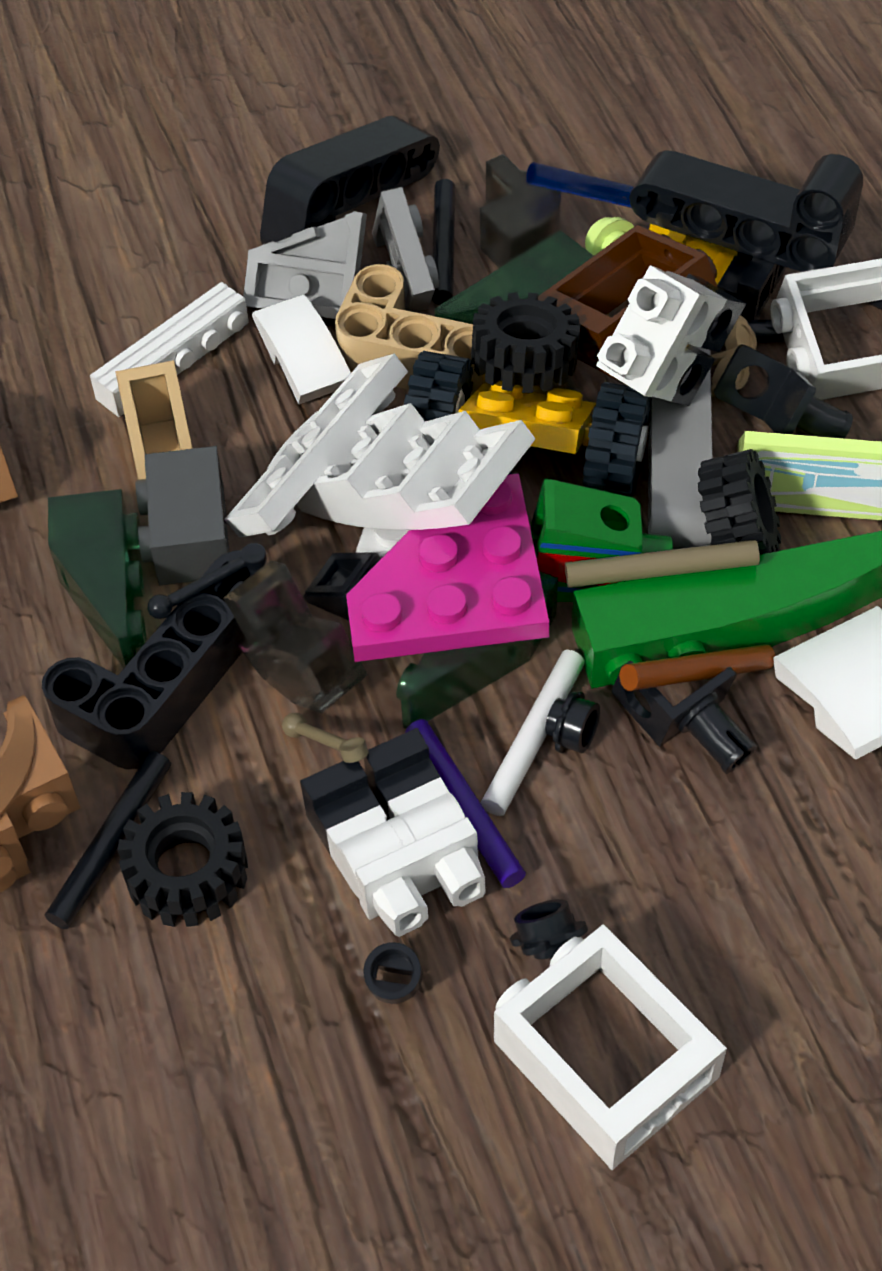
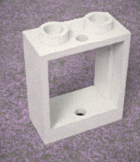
M882 258L785 275L778 296L771 303L773 327L778 334L783 333L788 348L787 366L797 370L816 387L814 394L816 398L824 400L882 389V355L824 365L807 315L808 312L882 300Z
M604 924L585 939L581 936H575L564 943L552 957L550 967L532 982L528 979H521L514 983L499 998L495 1007L496 1010L494 1011V1042L611 1170H614L720 1078L727 1050ZM598 970L678 1049L677 1052L610 1109L531 1026Z

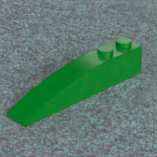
M882 531L760 554L759 565L622 581L573 591L571 629L579 653L585 660L584 668L591 689L614 685L621 666L628 661L638 663L763 644L773 647L829 625L882 598Z

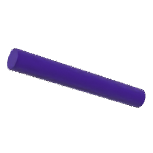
M420 719L413 722L406 728L405 733L418 728L429 747L430 760L448 791L459 803L465 818L468 817L477 832L478 850L503 888L515 886L525 877V870L427 720Z

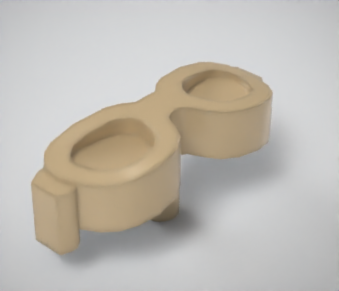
M741 315L725 341L726 351L711 355L715 358L713 365H717L712 377V396H715L714 388L736 348L740 344H744L756 350L757 340L755 333L748 325L747 320ZM749 367L742 369L737 375L735 381L736 390L741 389L747 383L750 374Z

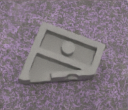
M403 187L382 191L372 230L374 241L377 247L386 245L390 256V261H386L387 265L395 267L404 278L406 311L418 312L429 309L435 288L439 287V276L433 257L431 255L424 256L419 238L423 236V226L419 210L415 204L408 205Z
M352 212L346 214L341 219L319 227L302 230L278 242L272 241L250 249L248 251L243 294L246 306L263 309L304 294L320 317L336 319V315L354 277L360 271L367 214Z

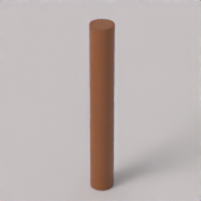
M763 644L624 665L620 670L619 678L625 690H641L711 679L728 667H731L737 674L768 670L774 666L773 657L776 655L771 646Z

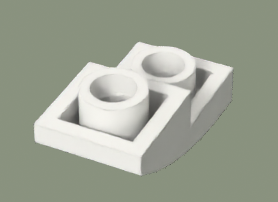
M304 294L253 312L252 318L274 365L280 363L298 404L335 392L351 374L327 326Z

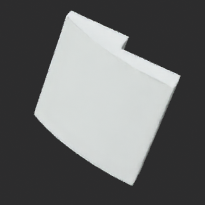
M876 606L773 657L776 678L814 707L815 724L819 731L855 760L882 746V609Z

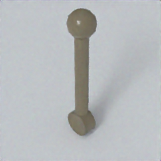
M290 713L282 722V729L287 736L291 738L305 736L340 751L342 759L346 763L360 761L369 754L365 739L355 737L346 740L308 724L305 717L300 713Z

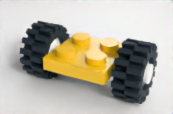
M429 351L419 353L418 360H415L413 365V375H410L408 381L409 392L408 395L405 394L404 405L411 403L424 421L466 411L479 429L522 420L535 437V441L531 444L532 447L576 454L582 443L583 446H587L585 453L586 462L583 469L584 487L624 496H633L646 446L652 405L651 397L644 396L626 385L604 382L601 385L600 392H598L597 401L594 403L582 401L583 395L580 392L563 388H553L547 394L536 392L522 393L523 386L514 385L512 392L502 390V381H498L493 386L483 383L470 397L473 390L471 359Z

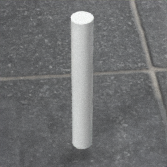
M564 650L556 662L481 800L483 808L490 814L503 816L507 811L547 736L545 726L552 704L557 698H567L585 664L584 658L579 653L573 650Z

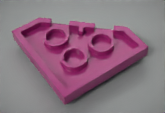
M519 473L507 475L470 525L409 530L346 594L355 662L549 637V618Z

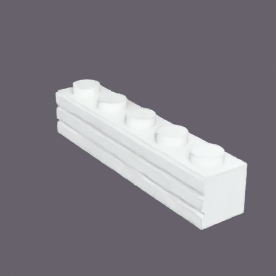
M220 282L92 373L90 378L96 400L116 416H122L124 410L115 371L174 360L178 375L249 323L245 298L223 282Z

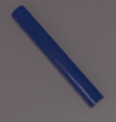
M532 162L527 169L526 182L530 185L632 208L629 196L634 186Z

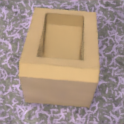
M174 360L115 371L138 480L146 479L144 454L193 449Z

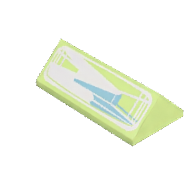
M745 431L738 440L737 452L753 449V451L758 453L759 461L762 460L765 467V477L769 476L772 485L770 488L771 495L775 496L777 505L774 507L775 512L882 520L881 441Z

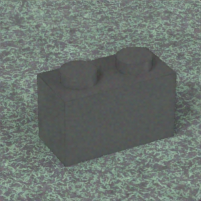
M217 446L144 454L146 479L136 480L135 485L140 516L148 515L149 525L138 526L139 547L142 562H154L159 586L194 582L203 576L214 561L223 554L230 552L228 527L224 520L227 517L224 484Z

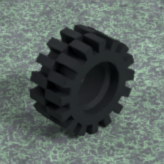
M518 292L508 293L507 301H504L499 295L490 298V305L481 304L478 307V314L475 313L473 318L471 361L474 364V371L478 376L485 374V382L492 386L498 381H502V390L511 392L514 385L523 386L522 393H533V386L539 385L542 391L545 392L553 389V381L560 386L568 381V375L573 376L576 371L581 326L579 325L580 319L578 315L571 314L572 308L566 303L557 307V299L551 296H547L544 301H539L538 293L528 292V299H520Z
M748 449L702 461L700 463L701 467L698 469V476L701 480L698 482V492L703 501H700L701 512L705 513L707 522L704 525L707 534H711V545L756 540L759 547V555L780 551L781 535L777 527H780V521L774 508L777 506L775 496L771 495L770 488L772 485L769 476L765 477V467L762 460L759 461L758 453L753 451V449Z
M181 792V804L172 805L169 794L158 797L161 809L153 812L146 803L137 810L141 825L129 819L123 828L127 840L119 839L118 853L121 859L119 864L130 897L135 906L140 904L143 914L151 920L159 912L163 925L175 927L177 915H183L186 927L198 926L196 913L206 911L210 921L221 916L218 902L222 900L231 908L238 900L236 887L244 889L247 881L245 868H248V860L238 821L234 822L232 812L225 805L218 810L215 798L205 794L199 806L196 805L193 792ZM199 843L210 851L207 864L190 875L180 877L168 876L158 868L161 855L178 844Z

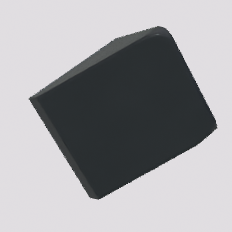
M333 553L305 591L304 599L311 605L349 621L346 594L381 560V557L378 553Z

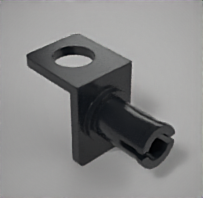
M740 344L736 348L714 388V395L718 399L763 420L774 433L792 434L795 428H798L813 436L845 439L853 422V415L850 412L842 411L814 397L816 387L797 370L744 344ZM748 366L762 367L767 373L768 382L766 388L755 397L741 396L736 390L735 381L737 375Z
M628 661V662L625 663L624 665H626V664H632V663H634V662ZM731 667L725 669L674 707L656 687L638 690L647 700L651 712L647 711L639 703L633 691H627L623 688L618 674L612 689L613 695L659 747L678 733L690 731L718 762L725 774L730 773L736 768L735 762L740 766L758 747L754 740H750L719 706L737 676V673Z

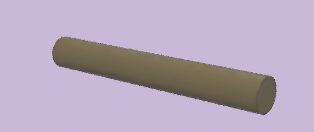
M756 540L565 562V576L567 587L571 588L759 565L760 562L759 547Z

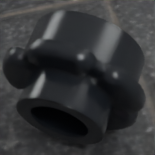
M580 691L570 693L566 699L557 698L554 701L547 716L545 731L547 735L553 737L557 752L563 754L567 748L584 753L589 748L598 727L600 705L586 700L584 693Z

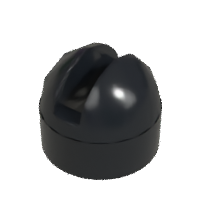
M396 942L382 944L376 947L365 961L363 974L366 985L370 992L382 1002L389 1004L405 1002L413 997L420 988L422 982L420 961L415 952L404 944ZM378 969L396 974L412 975L411 982L406 985L376 980Z

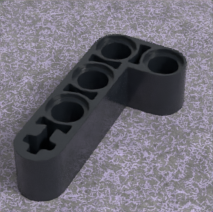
M392 115L284 156L273 166L266 184L260 230L262 245L272 241L278 242L302 230L319 227L335 221L337 215L379 198L382 191L405 187L421 180L429 174L437 161L440 150L438 138Z
M666 150L659 152L653 157L631 190L629 200L635 214L650 224L790 269L805 272L833 267L855 226L863 187V174L859 166L852 159L839 154H829L816 162L802 188L797 189L683 153Z
M241 550L231 551L220 556L203 576L241 557ZM266 566L254 571L245 568L178 604L119 675L80 657L60 660L48 668L42 678V690L58 733L67 740L124 769H138L150 751L162 753L268 622L272 614V600ZM130 725H136L135 727H132L130 729H123Z

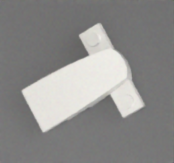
M394 353L360 363L319 411L315 412L288 438L272 459L267 471L224 520L238 537L262 533L267 535L276 534L285 528L295 517L296 511L293 509L295 505L302 512L322 519L365 528L424 530L470 525L535 441V437L522 420L479 429L466 411L429 421H424L411 403L380 412L394 400L396 394L393 389L408 373Z

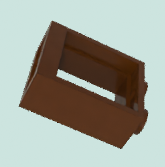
M639 225L630 229L538 296L539 301H544L547 296H551L557 299V307L566 303L572 308L571 314L578 315L580 319L579 325H581L577 359L615 380L618 379L596 366L599 361L597 355L607 337L613 335L627 307L612 318L607 316V314L628 299L638 279H643L650 265L664 272L670 271L685 278L688 274L696 275L717 287L715 281L717 277L716 267L704 251L693 249L672 240L665 234L660 235Z

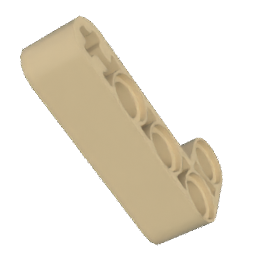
M385 264L370 265L360 270L354 277L335 320L337 346L351 373L360 363L395 353L408 371L396 387L409 389L408 381L410 375H413V365L415 360H418L420 352L429 351L471 359L473 324L406 311L404 278L395 267ZM474 364L471 366L473 367L471 379L473 381V390L470 397L483 383L489 384L485 382V374L477 375L474 371ZM539 385L533 386V392L547 394L548 392H543Z

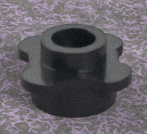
M554 899L537 903L519 912L514 918L518 931L511 935L510 941L514 947L521 946L523 955H534L536 959H549L554 956L564 943L575 936L580 937L584 935L588 928L585 921H575L566 900Z

